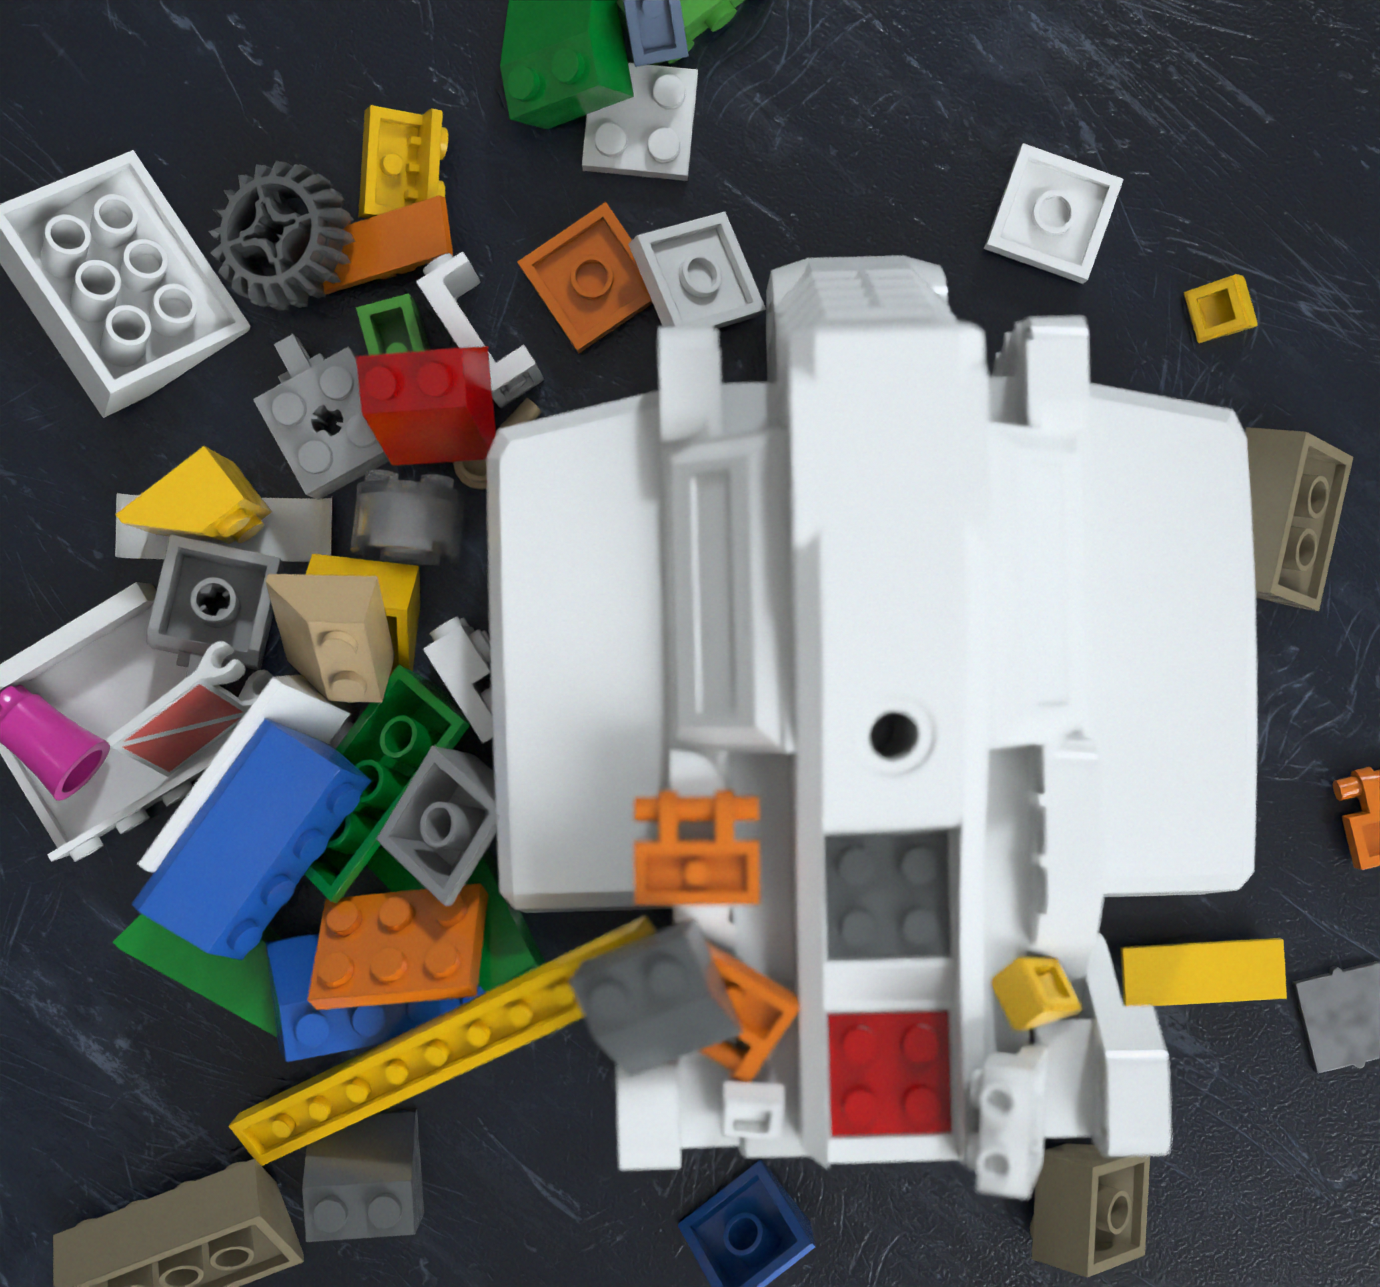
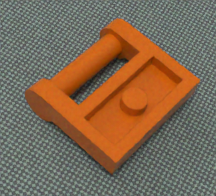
M706 941L743 1028V1033L736 1037L748 1043V1046H745L742 1050L728 1040L698 1050V1052L730 1070L729 1078L734 1081L750 1083L799 1012L801 1005L797 995Z

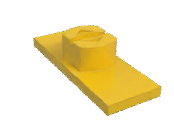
M1281 938L1120 947L1124 1006H1166L1287 999L1284 940Z

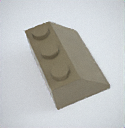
M1246 427L1255 598L1319 611L1353 456L1308 432Z

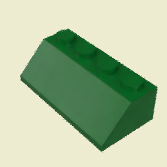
M400 664L388 679L382 703L370 702L336 748L339 753L372 781L361 794L356 808L346 815L328 840L325 851L319 858L313 861L304 874L329 901L334 903L339 902L381 844L376 840L431 747L436 746L452 750L471 725L457 702L441 688Z

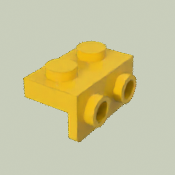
M370 105L365 110L358 217L371 218L439 195L445 198V184L439 180L440 160L444 159L448 147V130L442 127V110L431 108L423 115Z

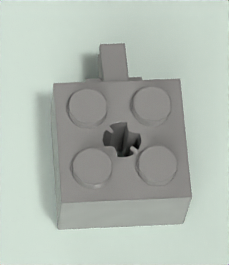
M294 334L275 343L274 346L288 371L278 376L281 382L280 385L253 400L305 494L318 500L389 462L385 452L362 415L356 356L358 355L350 347H346L327 359H324L321 353L310 358L300 339L295 337ZM332 414L343 418V423H336L341 427V430L336 435H332L324 430V425H329L326 420Z
M170 534L148 625L146 643L153 649L178 654L176 665L188 668L186 678L197 670L207 649L219 641L228 643L234 649L233 654L223 660L222 668L231 660L237 659L243 663L245 668L261 670L274 614L265 581L268 574H283L284 566L281 558ZM217 592L223 593L224 599L229 604L228 608L219 609L216 616H210L211 613L205 605L203 606L204 601L214 600Z

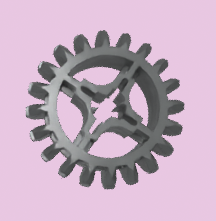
M275 161L273 168L267 165L256 164L254 178L247 174L238 175L240 189L237 192L231 189L223 190L227 200H229L226 209L213 210L217 217L222 220L221 226L208 231L215 240L221 242L211 252L215 260L223 263L218 273L225 280L232 282L231 288L235 293L251 299V303L261 307L270 306L277 310H288L290 305L299 308L308 307L309 295L318 299L326 297L323 283L326 280L333 284L341 282L334 270L338 263L341 265L351 263L348 256L342 253V248L355 242L352 234L342 230L354 219L350 216L349 212L341 208L346 201L341 193L332 189L333 185L330 184V180L326 177L314 174L313 170L302 164L292 166L287 162ZM302 198L309 213L302 216L289 208L287 199ZM260 257L267 258L269 263L275 265L277 275L265 276L259 268L256 259Z

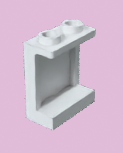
M464 252L454 257L451 253L444 254L430 262L423 270L425 276L416 282L459 348L485 346L457 304V299L479 285L481 281ZM524 345L498 362H495L488 352L492 397L500 408L544 381L537 364Z

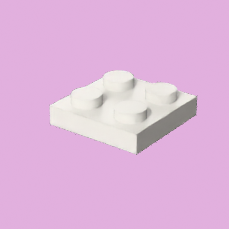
M628 63L634 97L587 114L582 158L583 171L688 181L698 70L656 65L635 67L634 63Z
M1023 143L1018 150L984 249L1084 284L1092 270L1123 179Z
M726 212L640 234L628 244L663 327L713 326V330L757 317L766 310Z

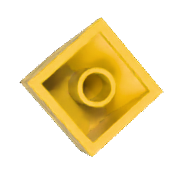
M203 446L115 515L121 523L155 535L170 537V534L195 540L231 544L235 540L237 543H243L255 536L264 527V523L261 520L272 511L233 461Z
M312 554L305 575L378 576L395 654L390 675L399 664L413 671L420 613L419 566Z

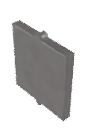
M1374 961L1342 970L1332 966L1329 969V973L1292 982L1313 1069L1316 1073L1319 1074L1351 1065L1363 1068L1365 1062L1380 1058L1379 962Z

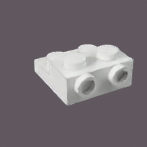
M457 616L433 630L430 635L435 642L423 650L482 743L493 739L492 689L490 687L487 689L483 682L491 678L490 636L485 630L482 632L480 629L475 631L473 627L468 625L465 618L459 619Z
M1024 1043L1017 1055L992 1052L984 1063L983 1070H974L971 1086V1106L981 1108L980 1132L971 1131L968 1169L978 1170L977 1191L1021 1198H1028L1043 1165L1048 1045Z

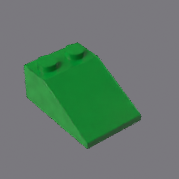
M617 0L508 1L500 69L510 120L543 129H550L634 97Z

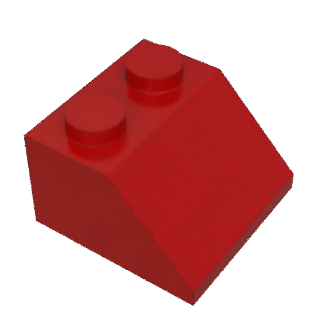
M488 346L356 356L362 415L392 466L487 460L496 437Z

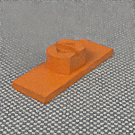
M440 195L349 224L342 229L352 234L355 242L342 248V253L348 256L351 263L337 264L334 271L338 274L341 282L333 284L326 280L323 283L325 295L380 278L384 280L397 276V273L404 274L414 271L416 267L428 264L447 253H451L453 256L446 198Z

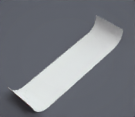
M117 493L116 513L140 495ZM332 497L319 500L262 498L272 512L261 520L264 523V527L255 536L243 543H237L236 540L231 544L209 542L281 558V561L310 562L312 554L331 556ZM116 516L115 557L134 559L165 558L169 541L168 536L155 535L123 524Z

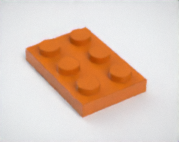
M481 884L464 885L452 906L443 905L428 889L342 897L338 903L325 899L308 1001L316 1010L477 997L488 893Z

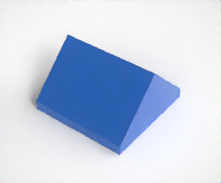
M761 1160L677 1224L711 1287H765L816 1247L811 1222Z

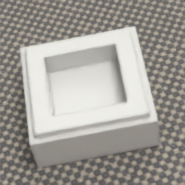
M724 1081L720 1114V1135L780 1138L785 1103L784 1084Z

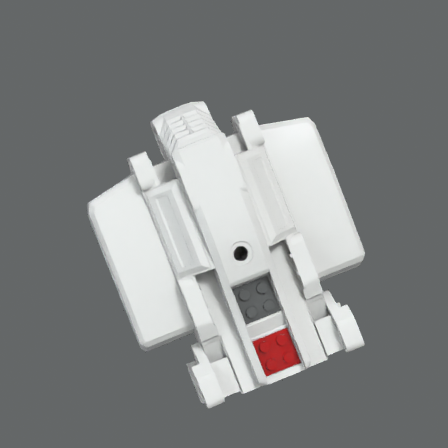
M906 256L806 258L771 270L766 290L767 383L721 384L718 330H713V326L658 327L659 391L499 429L487 456L491 682L496 813L499 815L497 820L500 893L514 909L526 913L674 909V925L695 917L706 941L797 995L801 1005L799 1012L750 1082L784 1084L785 1103L780 1138L720 1135L723 1082L736 1081L729 1078L730 1070L698 1051L630 1077L617 1064L620 1170L681 1168V1148L740 1146V1154L746 1158L810 1156L827 1169L829 1163L959 1160L961 1165L964 1166L968 1162V1145L971 1131L980 1132L981 1108L971 1106V1086L974 1070H983V1065L992 1052L1017 1055L1024 1043L1049 1046L1044 1138L1091 1136L1094 1145L1106 1157L1167 1155L1171 1140L1169 1066L1153 1005L1123 1006L1106 941L1101 933H1098L1103 897L1201 895L1239 890L1254 872L1257 764L1255 577L1247 438L1234 411L1089 383L1088 332L1084 316L1029 317L1023 322H1016L1014 330L1004 334L1002 353H996L992 377H987L984 362L983 333L973 324L956 322V317L950 312V307L948 306L946 278L941 266ZM678 790L679 797L715 796V790H734V796H759V821H734V839H759L760 904L635 905L634 842L635 840L659 839V822H635L634 798L659 797V791ZM679 821V839H715V821ZM1016 958H1057L1081 1004L1082 1010L1074 1015L1028 1030L1015 1031L1012 1029L991 986L992 978ZM736 1036L727 1039L742 1050L745 1046H748V1043Z

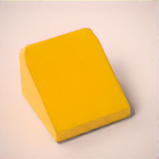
M1235 274L1184 292L1198 343L1258 326L1243 275Z
M1016 958L991 980V986L1012 1029L1015 1031L1028 1030L1074 1015L1082 1010L1081 1004L1057 958Z

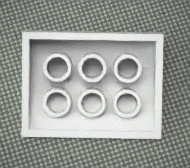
M134 150L0 204V264L103 418L150 396L250 330V324Z
M302 675L272 677L138 865L149 872L154 873L265 718L328 743L336 749L354 725L352 722L360 711L346 701H328Z

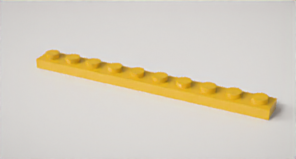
M643 916L240 1112L230 1123L229 1128L251 1156L263 1166L583 1018L584 1015L569 981L582 962L656 933V930L646 916Z

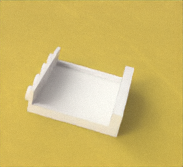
M136 582L1 663L0 693L11 685L15 687L21 684L32 694L40 695L56 710L82 728L107 741L109 736L186 679L188 668L176 665L178 654L153 649L146 643L148 625L157 591L153 584ZM235 725L168 777L110 746L108 756L94 776L76 793L61 801L55 800L37 776L1 743L0 754L57 847L56 850L47 854L51 862L71 855L74 862H77L103 847L104 845L99 837L112 829L117 828L119 833L123 834L150 818L145 810L160 800H163L167 807L186 797L193 788L191 782L202 776L238 725Z

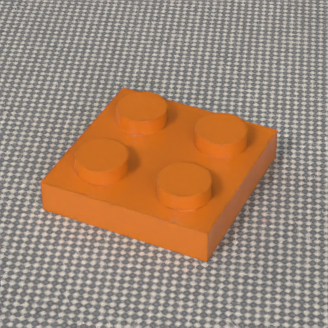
M606 202L517 261L519 267L578 354L653 304L628 245L632 240Z

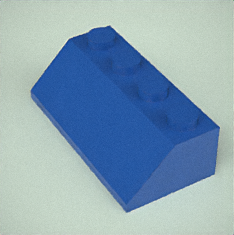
M265 718L131 905L138 912L207 953L243 960L246 954L259 943L262 932L279 908L292 897L295 886L313 861L319 858L325 851L328 840L343 819L356 808L361 794L372 780L330 744Z
M319 933L265 942L278 1047L286 1062L382 1044L486 993L478 985L477 997L316 1010L308 1001Z

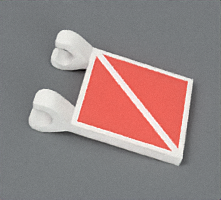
M216 642L207 649L195 672L109 736L107 741L115 750L168 777L241 722L273 675L266 670L254 672L246 681L239 697H236L219 685L231 683L241 678L245 672V666L239 660L233 659L222 668L223 660L233 654L234 649L226 642Z

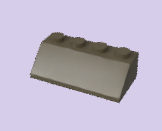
M255 1158L246 1162L231 1164L225 1170L197 1181L181 1183L175 1189L147 1200L131 1202L125 1208L97 1219L81 1221L75 1227L53 1235V1287H239L304 1262L301 1245L277 1182Z

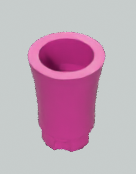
M21 684L15 687L11 685L0 693V743L16 755L37 776L55 800H64L81 789L104 763L110 751L109 743L79 726L56 710L40 695L32 694Z

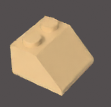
M268 574L265 582L287 661L328 701L382 703L395 654L378 576Z

